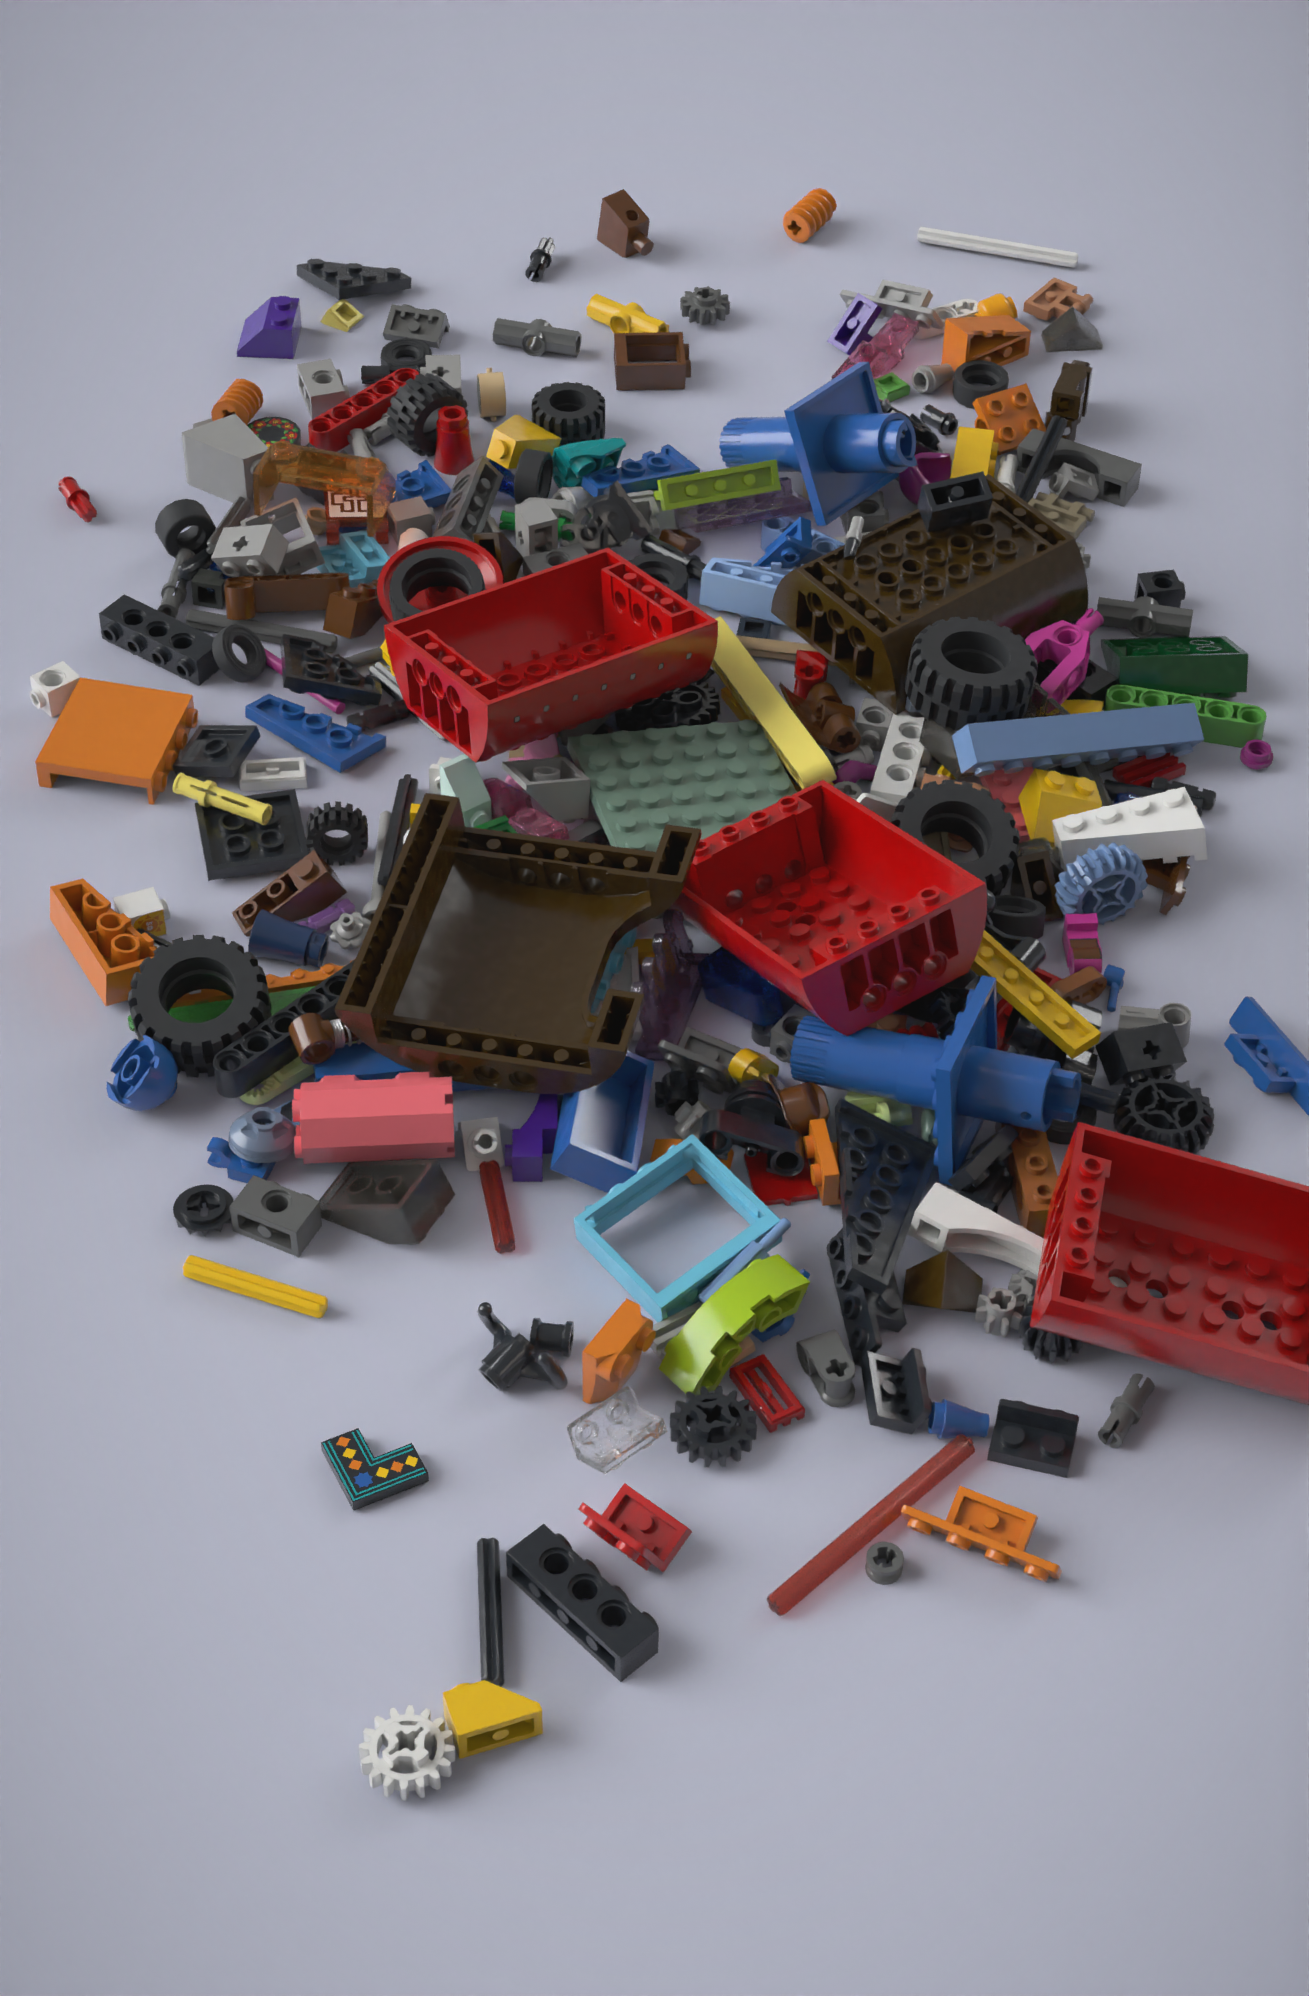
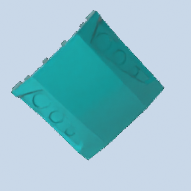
M623 438L599 439L571 443L554 448L552 476L555 484L559 489L562 487H582V476L608 466L617 468L622 449L626 447Z

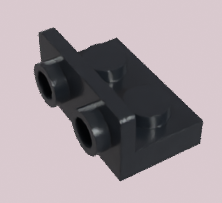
M1000 1399L987 1460L1067 1478L1079 1416L1063 1410H1052L1030 1405L1022 1401Z

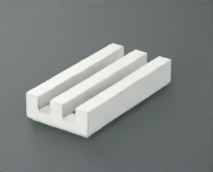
M306 757L244 760L239 768L240 792L307 788Z

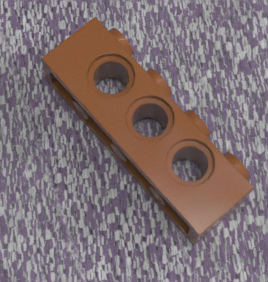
M996 1122L995 1131H999L1007 1124ZM1012 1126L1019 1135L1009 1145L1013 1151L1003 1162L1009 1174L1014 1177L1011 1192L1020 1226L1044 1238L1048 1209L1058 1179L1046 1132Z

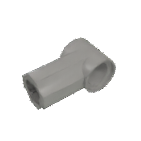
M1180 1003L1165 1004L1160 1010L1121 1006L1118 1031L1172 1022L1183 1049L1189 1042L1191 1011L1187 1006Z

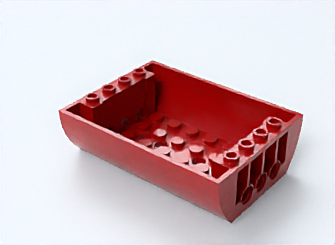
M821 780L791 796L779 799L777 803L763 810L752 812L749 817L733 825L722 827L719 832L705 839H701L684 888L670 908L837 1032L849 1036L969 972L977 955L985 928L987 890L986 883L828 782Z
M1078 1122L1063 1160L1048 1209L1030 1327L1309 1405V1186ZM1109 1277H1118L1126 1283L1127 1287L1122 1288L1113 1285ZM1147 1289L1159 1291L1163 1298L1151 1296ZM1223 1310L1234 1312L1239 1319L1235 1320L1227 1317ZM1262 1320L1272 1323L1277 1330L1265 1328Z

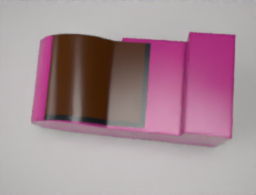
M1097 913L1065 915L1062 942L1070 975L1089 966L1102 973V950L1099 945L1097 931Z

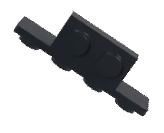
M842 1228L829 1241L826 1249L853 1362L855 1365L860 1366V1359L867 1351L876 1353L882 1347L879 1327L899 1333L907 1324L894 1270L882 1295L863 1288L846 1278Z

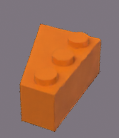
M1010 315L946 318L941 365L945 363L951 365L954 373L957 367L963 363L974 360H984L1004 366L1029 354L1031 330Z

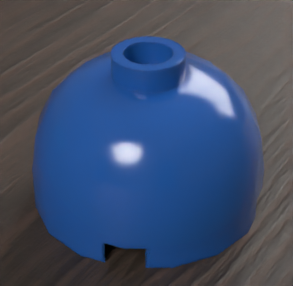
M143 1035L144 1040L141 1042L137 1039L131 1040L120 1051L110 1070L116 1074L113 1084L107 1082L106 1087L108 1097L111 1100L133 1111L152 1110L172 1098L177 1090L178 1066L175 1057L165 1046L147 1035Z

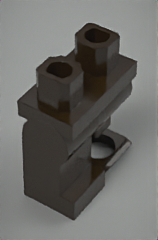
M1073 360L1072 363L1064 362L1061 374L1052 391L1050 411L1046 412L1044 425L1046 429L1053 416L1058 415L1061 418H1065L1067 420L1066 428H1070V433L1062 435L1061 438L1071 441L1075 440L1077 425L1081 422V416L1085 417L1087 412L1093 369L1088 362Z

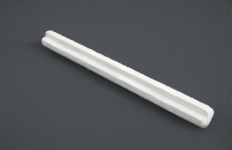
M920 227L917 234V240L923 243L1072 268L1076 267L1078 262V254L1076 252Z

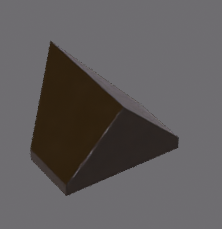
M502 532L473 534L474 543L486 549L496 559L502 571L503 582L507 583L516 580L523 563V556Z
M1049 850L1018 857L1013 867L1010 895L1031 898L1041 902L1046 907L1045 922L1064 918L1056 901L1055 894L1057 890L1054 885L1060 881L1059 874L1065 871L1052 858Z
M947 1249L906 1269L902 1304L976 1313L978 1298L980 1294L982 1295L983 1278Z

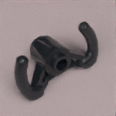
M483 1302L479 1305L477 1310L478 1316L494 1336L493 1349L481 1361L483 1365L478 1370L496 1389L502 1391L505 1387L509 1388L520 1377L548 1381L558 1390H562L567 1386L568 1381L564 1371L548 1352L540 1353L537 1357V1362H535L536 1360L532 1355L536 1350L535 1347L520 1333L513 1337L511 1331L495 1316L489 1303Z

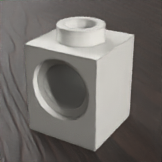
M64 661L30 676L32 687L30 698L33 704L38 709H43L51 718L60 714L77 685L80 676Z

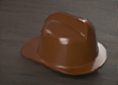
M773 1074L768 1075L771 1086L778 1095L784 1117L790 1129L799 1132L802 1136H809L810 1120L824 1118L827 1124L830 1108L827 1096L820 1086L815 1083L805 1082L786 1088Z

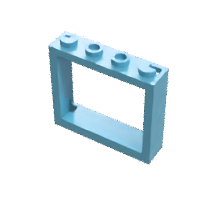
M693 1134L675 1146L673 1144L664 1155L654 1162L643 1165L637 1174L623 1184L619 1183L612 1187L606 1196L593 1205H587L584 1207L585 1211L573 1218L577 1240L657 1323L699 1302L698 1295L753 1240L759 1243L780 1221ZM694 1169L751 1226L659 1293H656L600 1235L687 1172ZM782 1236L766 1252L781 1243Z

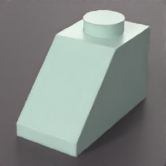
M462 754L440 764L441 795L459 797L465 827H475L491 821V798L475 762L467 755Z

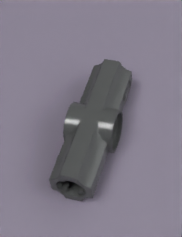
M497 318L493 331V342L495 344L522 348L524 352L531 356H539L543 352L577 357L582 342L579 331L552 327L550 323L543 319H535L531 323Z
M1147 596L1139 597L1133 602L1099 597L1097 611H1099L1104 619L1101 626L1129 629L1131 634L1139 638H1147L1154 633L1189 637L1192 609L1162 606L1155 599Z

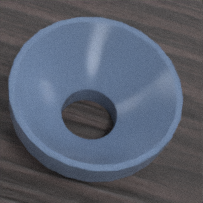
M256 1107L253 1111L243 1114L232 1123L228 1144L234 1154L247 1161L255 1163L277 1162L289 1157L294 1152L296 1128L288 1118L281 1113L271 1110L270 1107ZM257 1123H269V1124H268V1125H260V1124H257Z

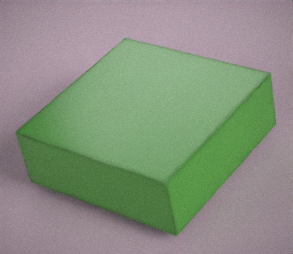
M893 372L874 379L878 397L882 401L886 398L890 403L910 393V386Z

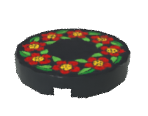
M264 417L254 420L247 425L270 449L271 460L284 458V454L290 451L293 454L301 446V430L296 423L289 419Z

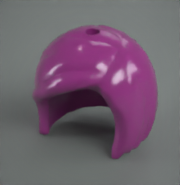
M927 452L914 455L917 465L908 467L899 473L900 490L907 500L918 505L922 485L950 479L952 467L950 454Z

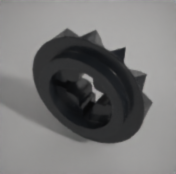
M206 1184L191 1187L177 1197L173 1206V1214L178 1228L185 1227L190 1235L196 1231H201L205 1237L209 1230L214 1229L221 1232L224 1224L232 1223L230 1205L234 1200L228 1191L219 1186ZM203 1203H206V1208L209 1210L208 1215L205 1217L200 1216Z

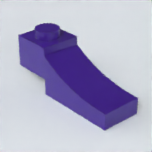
M540 1094L537 1104L525 1124L520 1129H512V1144H505V1167H512L513 1182H543V1154H553L558 1128V1094Z

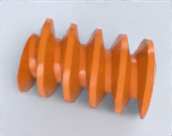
M822 188L813 189L787 211L783 217V227L788 237L795 242L804 243L824 226L826 222L831 220L833 212L837 207L832 194Z
M236 379L213 406L211 411L212 421L236 414L248 425L264 402L261 389L251 381Z

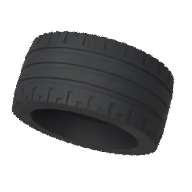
M444 548L420 551L403 560L396 568V571L393 572L390 581L389 597L394 621L423 612L409 604V601L418 592L429 587L443 585L454 587L463 591L468 596L486 590L482 573L477 564L465 554L463 555L455 550L452 551L451 549Z

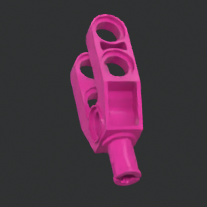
M1090 608L1076 624L1061 620L1031 633L1025 639L1026 645H1030L1035 654L1037 664L1040 661L1044 662L1046 659H1050L1058 665L1041 683L1036 692L1034 702L1040 708L1054 712L1084 681L1090 657V636L1104 622L1103 616L1099 611L1096 610L1094 612V609Z

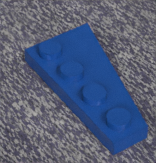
M668 444L661 447L660 453L655 454L653 451L643 453L641 460H624L620 468L608 466L582 476V488L593 497L604 495V490L618 480L626 493L659 490L657 480L700 473V468Z
M424 460L418 464L417 470L411 473L405 470L397 474V480L388 485L384 482L381 483L382 522L333 523L342 534L357 532L386 523L388 503L422 496L427 507L436 508L446 504L451 489L430 463Z
M267 694L245 706L246 718L339 773L386 747V736L375 733L373 737L361 733L362 727L351 723L346 727L335 724L329 715L305 713L304 706L271 694Z

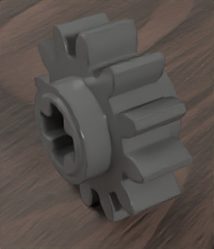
M709 286L695 287L693 293L685 291V297L680 298V310H682V317H689L690 323L695 321L700 323V325L710 323L715 325L716 319L724 321L725 315L730 314V301H728L727 294L721 295V289L714 290Z

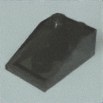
M437 1159L348 1162L319 1201L322 1219L387 1244L415 1245L420 1244L426 1238L428 1231L444 1213L445 1208L456 1194Z

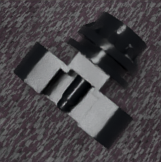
M1072 999L1068 1001V1004L1098 1030L1101 1028L1102 1010ZM1013 1007L1004 1030L1003 1042L1005 1044L1013 1046L1018 1054L1058 1061L1061 1069L1078 1072L1081 1075V1082L1092 1084L1098 1055L1093 1054L1094 1046L1072 1059Z
M758 1079L743 1081L734 1088L732 1094L725 1101L724 1110L712 1109L702 1115L699 1141L717 1158L727 1160L732 1144H736L745 1148V1153L749 1157L756 1156L758 1149H760L761 1153L767 1154L766 1172L791 1177L803 1170L805 1160L803 1136L795 1130L786 1128V1119L780 1100L770 1083Z

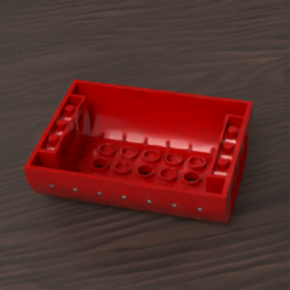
M605 548L384 625V632L393 672L407 708L477 763L490 760L493 756L506 751L517 750L522 745L533 741L546 739L550 735L565 729H573L579 724L592 719L603 718L608 713L632 707L635 703L659 697L662 693L675 688L686 687L689 683L702 679L711 667L715 656L718 621L610 548Z

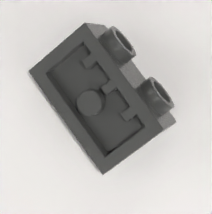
M392 304L383 336L385 340L391 341L416 339L426 343L429 347L439 348L443 333L449 332L450 325L446 313L440 310H424L408 304L401 306Z

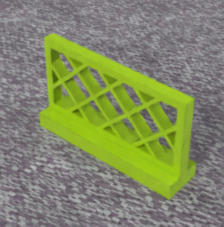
M775 459L657 480L659 490H655L653 493L655 501H661L662 511L777 491L781 490Z

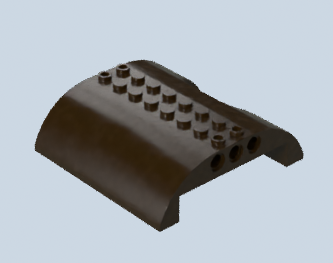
M425 793L335 1007L336 1015L353 1034L376 1052L417 1072H430L435 1077H452V1081L537 1094H565L599 1085L609 1079L621 1067L645 1002V995L642 993L608 989L598 1017L591 1014V1007L608 959L616 943L626 933L657 917L669 909L678 899L684 888L702 835L701 829L666 824L657 851L653 852L465 827L459 797Z

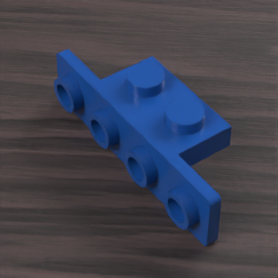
M1244 997L1229 1020V1024L1238 1034L1231 1033L1224 1046L1233 1055L1234 1062L1244 1068L1253 1078V1083L1259 1090L1265 1093H1289L1309 1116V1061L1253 997Z

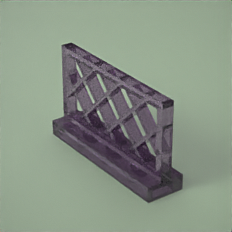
M783 477L779 478L781 490L674 509L677 529L690 528L694 532L699 533L811 512L813 510L808 499L792 490L791 479Z

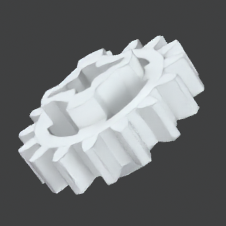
M408 1705L406 1713L403 1715H399L395 1708H391L390 1719L388 1720L377 1715L374 1718L375 1730L365 1728L363 1731L364 1743L359 1744L361 1771L363 1775H369L370 1786L375 1788L383 1784L385 1797H389L393 1794L394 1790L400 1791L401 1799L404 1801L407 1800L409 1791H416L420 1798H424L426 1786L430 1785L436 1790L440 1789V1776L450 1777L452 1774L451 1762H454L456 1758L455 1746H453L452 1730H445L444 1719L440 1717L432 1722L430 1709L427 1708L420 1716L414 1715L413 1705ZM384 1745L386 1748L382 1751L383 1757L379 1759V1750ZM435 1746L437 1749L436 1755L433 1760H430L429 1756L432 1755V1747Z

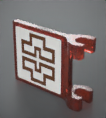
M384 478L323 479L327 545H339V527H375L378 544H389V523L387 519Z

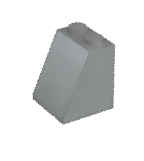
M236 414L182 432L186 478L189 485L232 503L239 496H242L244 499L250 498L252 501L250 504L251 508L274 500L270 449Z

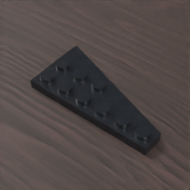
M840 1098L835 1106L846 1278L863 1288L882 1295L889 1283L911 1226L914 1212L919 1205L933 1169L934 1154L937 1147Z

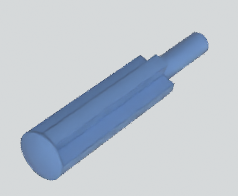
M782 1218L759 1243L753 1240L698 1295L700 1301L704 1303L721 1286L746 1269L755 1259L763 1260L770 1255L766 1251L791 1227V1222L787 1218Z

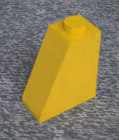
M513 415L494 429L486 457L507 469H515L525 449L550 452L552 456L554 448L559 447L561 438L520 415Z

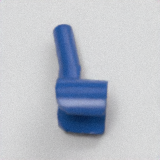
M1110 964L1107 965L1103 976L1107 979V986H1110L1107 1010L1115 1012L1118 993L1124 984L1123 977L1125 971Z

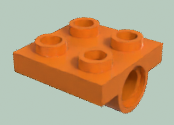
M1027 383L977 398L972 403L978 415L975 420V428L994 430L993 442L999 443L997 456L1017 450L1018 445L1033 428L1043 432L1046 431Z

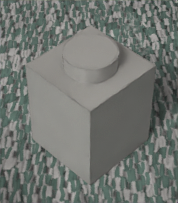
M422 496L387 504L388 530L397 546H399L400 535L409 528L420 529L426 533L428 538L432 537V525L436 523L435 514L432 507H427Z

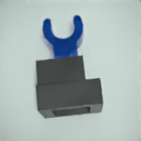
M215 562L210 565V570L200 568L191 581L193 605L217 609L225 607V581L232 577H228L221 570L217 569Z

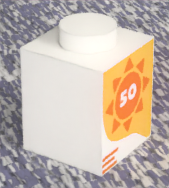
M154 887L113 898L115 912L119 914L124 913L131 919V926L133 928H143L157 937L167 934L165 920L170 919L169 908L165 899L159 900Z

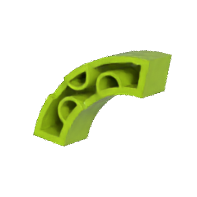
M779 1254L763 1260L755 1259L746 1269L735 1275L712 1294L688 1320L679 1334L667 1343L664 1349L665 1356L658 1369L685 1394L690 1391L698 1396L702 1386H705L708 1392L714 1391L719 1386L731 1364L742 1352L739 1344L755 1328L763 1332L777 1321L795 1314L810 1281Z

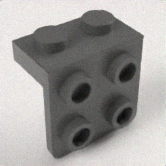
M690 1027L686 1028L678 1046L665 1040L660 1041L658 1048L664 1057L663 1060L669 1065L671 1071L686 1072L689 1081L691 1078L704 1082L703 1086L706 1089L720 1095L724 1091L732 1094L734 1088L740 1084L731 1077L728 1067L732 1058L742 1048Z

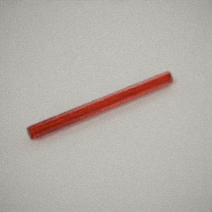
M959 1434L771 1592L766 1599L769 1609L777 1615L783 1616L897 1520L902 1515L903 1505L912 1507L975 1452L972 1439Z

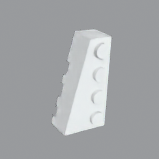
M1185 787L1170 789L1162 793L1135 798L1110 806H1102L1098 809L1052 820L1055 849L1064 871H1067V863H1074L1077 860L1076 855L1083 856L1087 853L1088 848L1096 850L1101 843L1108 847L1113 842L1118 846L1125 844L1127 848L1139 856L1141 861L1163 858V863L1178 862L1177 857L1193 855L1195 856V861L1207 860L1205 827Z

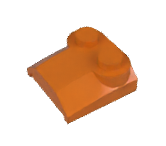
M626 1298L582 1351L584 1402L593 1404L614 1398L636 1371L642 1351L646 1352L651 1347L656 1335L655 1330H653V1321L641 1315L639 1304Z

